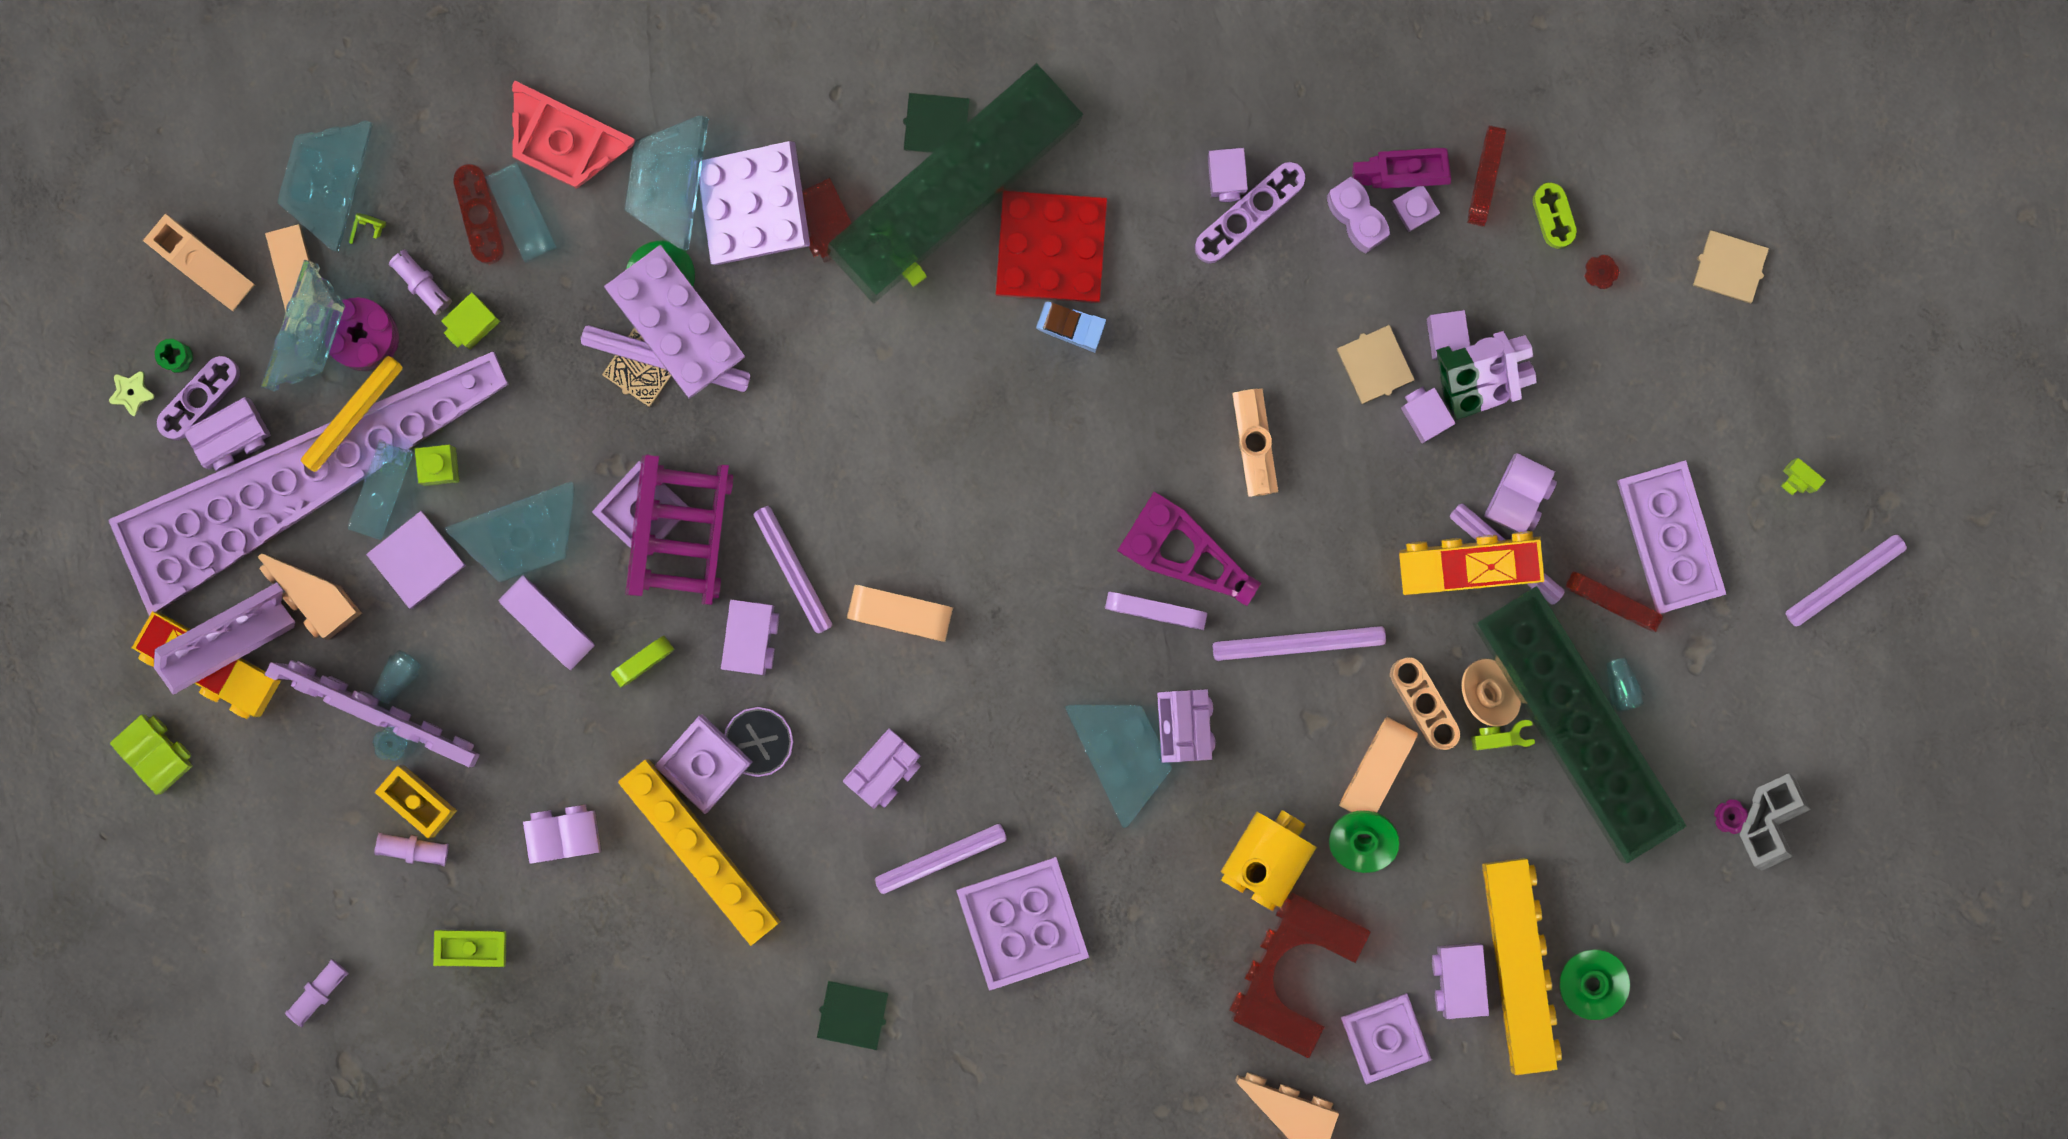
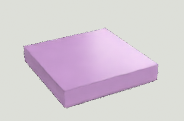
M640 461L592 511L598 519L630 548L641 467ZM664 483L661 486L656 485L654 499L660 500V504L689 507ZM659 517L657 521L651 520L650 534H654L655 538L664 539L680 520Z
M423 511L417 513L366 554L409 609L414 608L466 566Z
M699 715L654 767L706 814L753 762L704 715Z
M1407 993L1341 1017L1365 1084L1432 1060Z

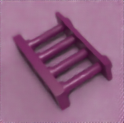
M643 455L641 458L625 595L640 597L643 594V590H649V587L702 593L701 604L712 605L713 598H719L721 578L715 576L725 494L731 495L733 486V474L728 473L729 465H719L717 475L664 469V465L658 464L659 456ZM662 483L715 489L713 510L660 504V500L654 499L656 485L661 486ZM659 517L711 524L709 543L706 545L655 538L654 534H650L651 520L657 521ZM654 552L705 558L704 579L651 573V569H646L647 555H653Z

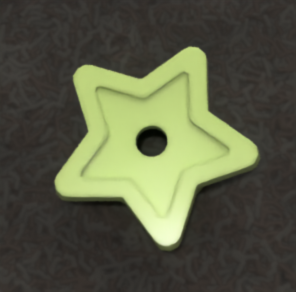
M140 371L130 378L116 374L114 381L117 390L110 397V404L124 405L128 412L135 416L140 405L145 401L154 399V394L144 385V372ZM133 389L134 394L128 395V390Z

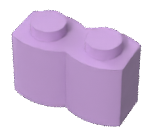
M1349 177L1330 190L1327 195L1328 206L1332 214L1341 223L1346 225L1348 236L1356 248L1366 254L1388 238L1390 231L1387 221L1377 209L1370 206L1369 196L1365 188L1356 179Z
M1518 453L1514 454L1484 517L1514 532L1533 531L1542 514L1537 511L1543 498L1548 500L1557 484V481L1552 479L1555 471Z
M586 805L565 808L566 815L552 817L551 810L530 813L531 821L523 822L529 864L601 852L595 810L587 811Z

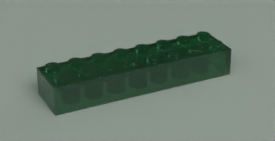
M1036 63L829 242L827 253L873 304L876 303L1079 125L1084 114Z
M1537 586L1531 587L1472 624L1620 862H1631L1687 827Z

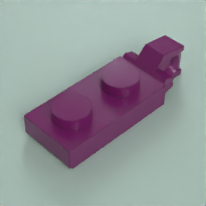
M1431 148L1378 152V156L1370 157L1369 161L1353 162L1352 177L1361 185H1372V188L1381 187V189L1448 185L1451 183L1448 149Z

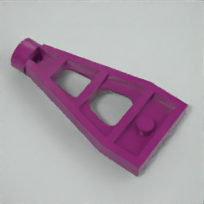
M1153 492L1117 552L1146 570L1236 598L1237 601L1245 606H1248L1261 585V582L1248 576L1182 508L1156 492ZM1173 530L1182 531L1194 544V553L1190 560L1185 563L1170 561L1161 556L1160 548ZM1207 552L1222 563L1224 571L1219 579L1210 580L1194 571V566L1202 553ZM1239 581H1245L1244 586L1238 593L1235 588L1236 584Z

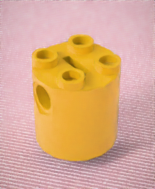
M1281 810L1275 821L1256 811L1222 868L1221 872L1224 876L1221 881L1242 893L1246 888L1254 892L1251 899L1271 911L1276 906L1281 908L1317 848L1299 837L1306 824ZM1260 866H1265V879L1262 882L1254 883V871Z

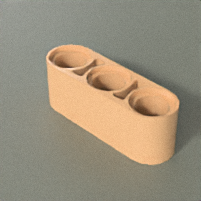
M854 585L847 619L945 642L953 608Z
M1414 658L1397 660L1390 670L1391 680L1426 741L1435 749L1448 750L1453 748L1460 739L1459 727L1425 668ZM1405 663L1412 665L1416 670V678L1409 684L1402 682L1398 676L1399 668ZM1421 694L1430 695L1434 701L1432 711L1427 714L1421 713L1416 706V700ZM1440 724L1447 725L1452 732L1451 739L1446 744L1438 743L1434 737L1435 728Z
M1386 717L1346 789L1339 806L1350 812L1372 811L1377 813L1409 754L1418 733Z

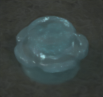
M394 727L384 728L382 732H377L373 738L375 754L381 760H399L404 755V749L407 748V739L396 735L393 732ZM392 741L393 747L389 748L387 742Z

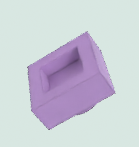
M1417 186L1391 202L1408 232L1440 214L1424 186Z

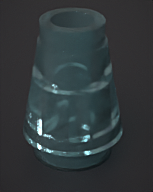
M400 650L395 655H390L372 691L373 695L380 701L390 704L397 695L419 676L417 671L421 667L420 664L412 656Z
M1621 658L1608 662L1606 666L1608 669L1611 705H1615L1617 712L1642 706L1644 704L1642 696L1645 694L1627 659Z

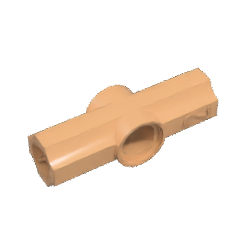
M1263 389L1234 392L1232 396L1248 497L1278 493L1271 447L1272 438L1268 428ZM1248 435H1261L1265 442L1264 449L1259 452L1249 450L1246 445Z

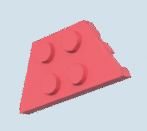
M514 81L512 85V92L514 93V113H512V126L514 128L513 158L571 187L579 188L636 143L634 138L517 81Z

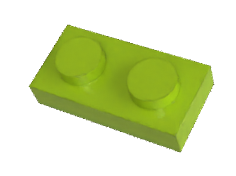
M435 930L433 966L505 967L506 931Z

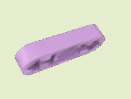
M218 356L212 358L159 414L157 419L159 432L164 437L173 440L185 438L184 430L200 422L238 382L240 376L238 365L227 357ZM218 365L222 367L228 365L227 373L230 377L227 380L220 378L213 384V386L219 388L216 393L210 386L202 383L205 377L210 382L217 377L218 373L215 368ZM202 388L207 393V402L201 408H194L189 402V396L193 390ZM181 403L186 410L195 414L192 419L186 414L180 419L179 424L182 428L179 431L174 429L167 430L170 426V423L167 421L170 416L178 418L184 412L178 408Z
M1108 592L1105 609L1199 630H1204L1207 613L1203 611L1114 592Z

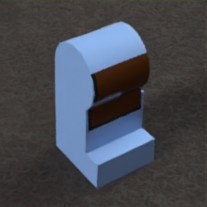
M1045 302L1036 329L1095 353L1106 324V319L1094 315L1091 316L1074 309L1070 310L1055 303Z

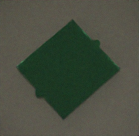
M909 93L907 118L903 119V124L906 126L904 151L964 156L966 132L970 130V125L967 123L970 99Z
M828 981L824 1005L819 1008L822 1014L817 1038L877 1050L882 1025L886 1024L884 1013L889 993Z

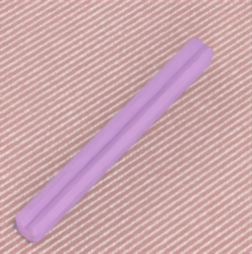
M585 326L581 336L582 345L666 370L646 342L594 326ZM732 367L712 383L745 392L750 381V373Z
M1380 626L1220 641L1213 643V656L1215 660L1221 661L1380 646L1386 643V633L1384 627Z

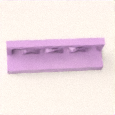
M278 583L269 586L155 649L154 669L173 695L294 628L295 621L281 603L283 590Z

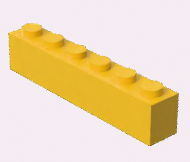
M649 759L642 761L618 781L620 786L750 946L781 922Z
M1526 858L1483 863L1482 868L1511 1073L1523 1075L1558 1070L1556 1061L1562 1060L1559 1040H1553L1552 1026L1557 1025L1554 1004L1548 1005L1547 991L1552 990V982L1549 969H1543L1542 956L1547 955V946L1544 934H1538L1537 921L1542 920V911L1539 899L1534 900L1532 886L1537 885L1535 866L1529 865Z

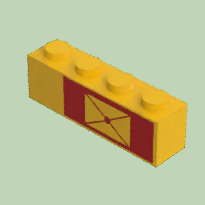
M1532 531L1512 533V539L1498 540L1497 535H1484L1476 537V543L1463 544L1462 538L1441 540L1442 546L1428 547L1425 541L1407 543L1406 549L1399 552L1403 595L1544 582L1541 537H1533Z
M152 611L132 649L140 653L139 660L154 667L155 649L191 629L161 612ZM239 658L194 684L201 687L199 691L201 695L214 702H218L220 698L232 704L229 709L230 711L242 718L248 719L250 715L253 717L262 716L281 680H274L265 676L266 671L243 658Z

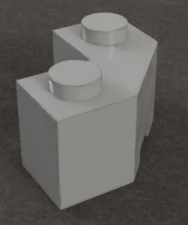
M1790 773L1756 789L1752 800V807L1740 832V837L1754 867L1761 871L1793 857L1779 824L1811 810L1797 779Z

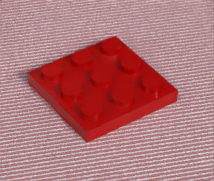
M1003 191L996 296L1100 303L1107 198Z

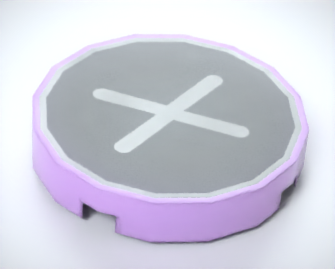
M755 707L743 710L732 718L724 734L753 762L744 771L743 774L761 777L773 774L784 767L792 753L794 741L791 728L784 717L772 709Z

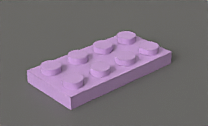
M661 245L604 286L688 399L745 358V355Z
M1686 460L1618 480L1617 483L1657 614L1726 595Z

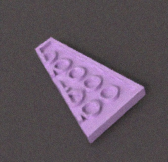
M290 660L289 664L271 662L265 673V676L274 680H292L291 686L300 692L314 697H324L323 701L378 727L387 728L388 726L393 728V732L396 735L416 743L420 741L425 744L426 748L467 767H474L480 754L472 751L474 744L457 736L451 741L441 736L443 731L441 728L426 721H423L421 726L409 721L411 714L392 706L390 711L378 706L380 699L363 691L358 692L354 690L351 693L346 690L348 684L337 678L324 675L321 678L315 676L317 669L303 662H295L293 660Z

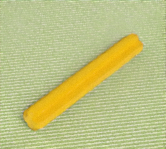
M386 356L301 457V462L308 469L317 472L394 381L403 369L398 361L391 356Z

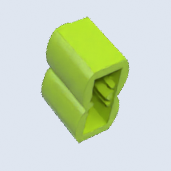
M141 714L114 738L110 744L123 760L134 769L144 783L156 795H161L193 767L188 760L191 754L179 741L173 744L164 733L168 729L155 715L149 718L146 714Z

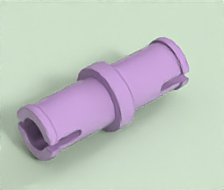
M405 249L400 251L402 256L397 253L390 260L389 266L408 284V290L413 295L417 294L433 311L434 315L441 313L439 309L444 311L451 304L452 300L432 280L433 275L428 270L424 271Z
M378 833L375 855L406 859V863L413 864L414 861L445 867L449 844L418 840V836L413 835L410 838Z
M331 959L312 983L308 982L304 986L305 992L285 1012V1015L302 1028L321 1004L325 1005L330 1000L329 994L349 973L340 964Z

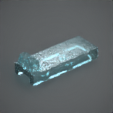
M515 162L485 176L524 262L527 263L537 256L557 249L518 163Z
M379 439L348 524L349 530L382 540L412 459L413 450L403 449Z

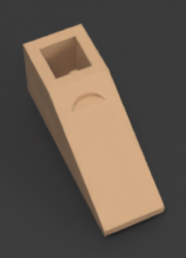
M164 214L143 240L231 311L235 310L255 285L167 214Z
M266 554L258 556L259 560L263 563L260 567L261 572L272 584L276 581L285 591L282 594V598L294 611L298 608L307 618L303 622L305 627L315 638L321 636L323 639L330 640L362 614L341 586Z
M1247 1072L1245 1078L1237 1075V1084L1288 1139L1331 1138L1339 1113L1332 1109V1102L1317 1096H1313L1312 1101L1298 1097L1299 1090L1280 1084L1279 1089L1265 1085L1267 1079Z

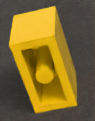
M397 765L374 792L427 838L435 837L457 812L452 805L405 765Z

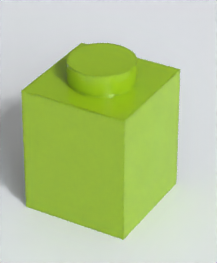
M471 292L442 320V323L448 328L443 333L457 348L463 344L471 350L501 321Z
M441 445L414 448L419 484L431 486L460 482L455 447Z

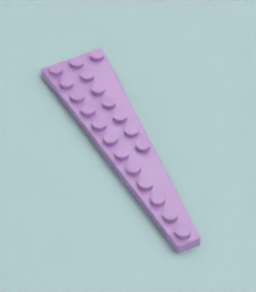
M490 352L374 403L317 472L308 469L301 462V457L330 423L109 519V524L149 616L152 611L160 612L509 385L495 352Z

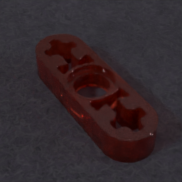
M1491 125L1487 128L1468 211V224L1485 227L1504 146L1505 128Z
M472 164L463 165L455 172L453 182L470 249L473 256L479 262L487 265L494 264L502 258L504 244L486 175L479 167ZM471 172L474 177H479V181L474 183L476 194L479 196L484 193L485 198H473L465 203V197L472 198L470 189L466 185H462L461 181L466 180V174ZM476 205H483L488 209V218L482 224L472 223L469 217L470 210ZM493 227V232L486 231L489 242L496 244L497 248L492 249V256L487 257L484 252H479L478 249L484 246L482 235L477 234L474 236L473 231H485Z
M1574 571L1565 586L1567 590L1655 633L1664 618L1660 613Z

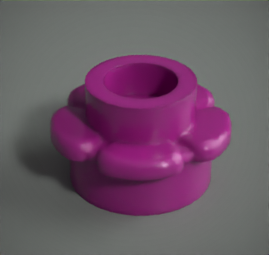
M1727 800L1725 804L1720 803L1716 807L1714 816L1717 820L1715 824L1722 832L1740 833L1749 815L1748 810L1743 808L1741 802L1737 800ZM1731 813L1734 815L1733 820L1728 819V815Z

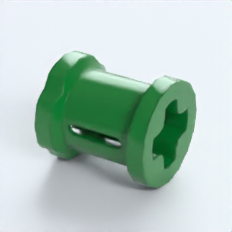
M175 339L161 341L156 346L154 352L157 364L174 373H182L188 370L194 360L191 348ZM172 349L180 352V355L175 357L176 363L168 360V357L173 355Z

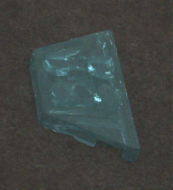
M696 116L635 141L624 209L673 245L685 251H689L709 120L704 116Z
M362 121L360 124L342 128L339 126L318 133L310 132L295 135L277 203L333 252L339 253L373 127V124L369 121Z
M307 260L303 262L291 300L286 306V314L280 332L275 339V347L261 385L263 388L277 391L279 390V384L284 382L294 384L302 381L306 376L312 377L323 372L345 305L341 298L334 294V288L329 280L322 278L318 273L320 270L318 264Z
M572 481L447 526L445 527L446 533L453 537L500 583L567 558L575 490L574 483Z
M1066 706L1065 710L1122 827L1129 826L1172 770L1169 762L1162 763L1161 745L1142 706Z

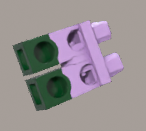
M1504 331L1493 334L1494 338L1481 339L1475 345L1452 351L1450 346L1436 350L1444 401L1455 421L1501 405L1509 399L1512 402L1522 399L1521 388L1537 383L1536 374L1530 361L1517 365V362L1533 357L1532 346L1526 335L1508 340Z

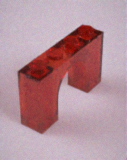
M1292 893L1290 899L1286 898L1281 908L1278 907L1275 916L1280 919L1275 930L1268 928L1260 944V947L1265 950L1259 962L1255 960L1251 962L1244 977L1249 983L1244 993H1236L1229 1011L1233 1012L1231 1019L1234 1022L1298 1054L1310 1058L1324 1026L1290 1009L1279 1000L1273 984L1276 964L1289 949L1303 944H1314L1324 947L1356 963L1371 931Z

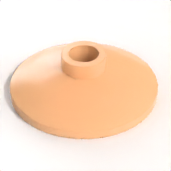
M1481 659L1468 666L1462 678V693L1471 713L1482 723L1493 727L1505 726L1512 722L1518 715L1521 706L1519 686L1512 673L1504 665L1491 659Z

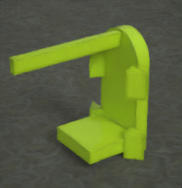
M356 213L349 243L353 244L358 221L363 225H366V223L373 224L375 229L373 238L375 239L381 236L386 222L365 214Z

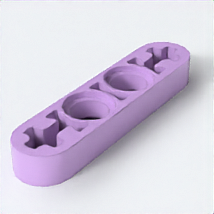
M1288 162L1276 168L1199 235L1195 244L1197 257L1205 263H1216L1301 190L1305 182V173L1302 167L1296 163ZM1283 171H1286L1288 174L1294 171L1298 175L1295 179L1297 186L1286 185L1280 191L1285 197L1279 199L1276 190L1267 184L1272 181L1276 187L1283 180V175L1281 174ZM1259 192L1268 193L1273 199V205L1267 211H1260L1253 204V198ZM1232 215L1244 217L1247 223L1245 231L1239 234L1229 231L1227 227L1229 217ZM1220 226L1223 234L1233 242L1227 245L1224 239L1216 248L1219 252L1218 254L1214 255L1212 252L1204 254L1202 252L1205 246L1203 240L1214 241L1220 235L1215 229Z

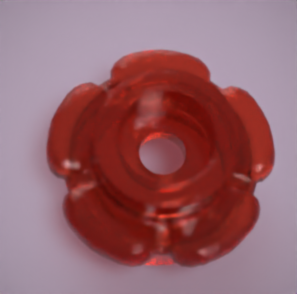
M1600 255L1598 258L1592 257L1586 263L1585 268L1587 272L1585 273V278L1591 286L1596 285L1599 289H1607L1613 285L1614 280L1618 279L1619 268L1610 256ZM1599 269L1605 271L1604 275L1598 273Z

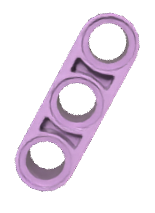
M524 575L498 600L512 616L569 670H572L595 646Z

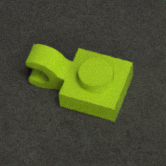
M1796 458L1791 460L1783 470L1789 478L1782 483L1781 487L1791 495L1796 491L1813 493L1826 480L1801 459Z
M1518 721L1509 732H1501L1500 727L1479 728L1480 735L1471 736L1473 750H1484L1514 745L1531 746L1535 744V740H1523L1520 737V730L1522 727L1532 726V721Z

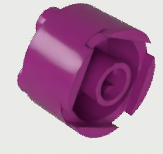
M357 297L340 300L328 312L322 327L324 348L337 362L353 370L370 371L377 368L386 356H394L399 344V331L393 317L385 308L372 300ZM363 327V330L367 332V337L359 338L358 340L354 337L356 330L361 331Z

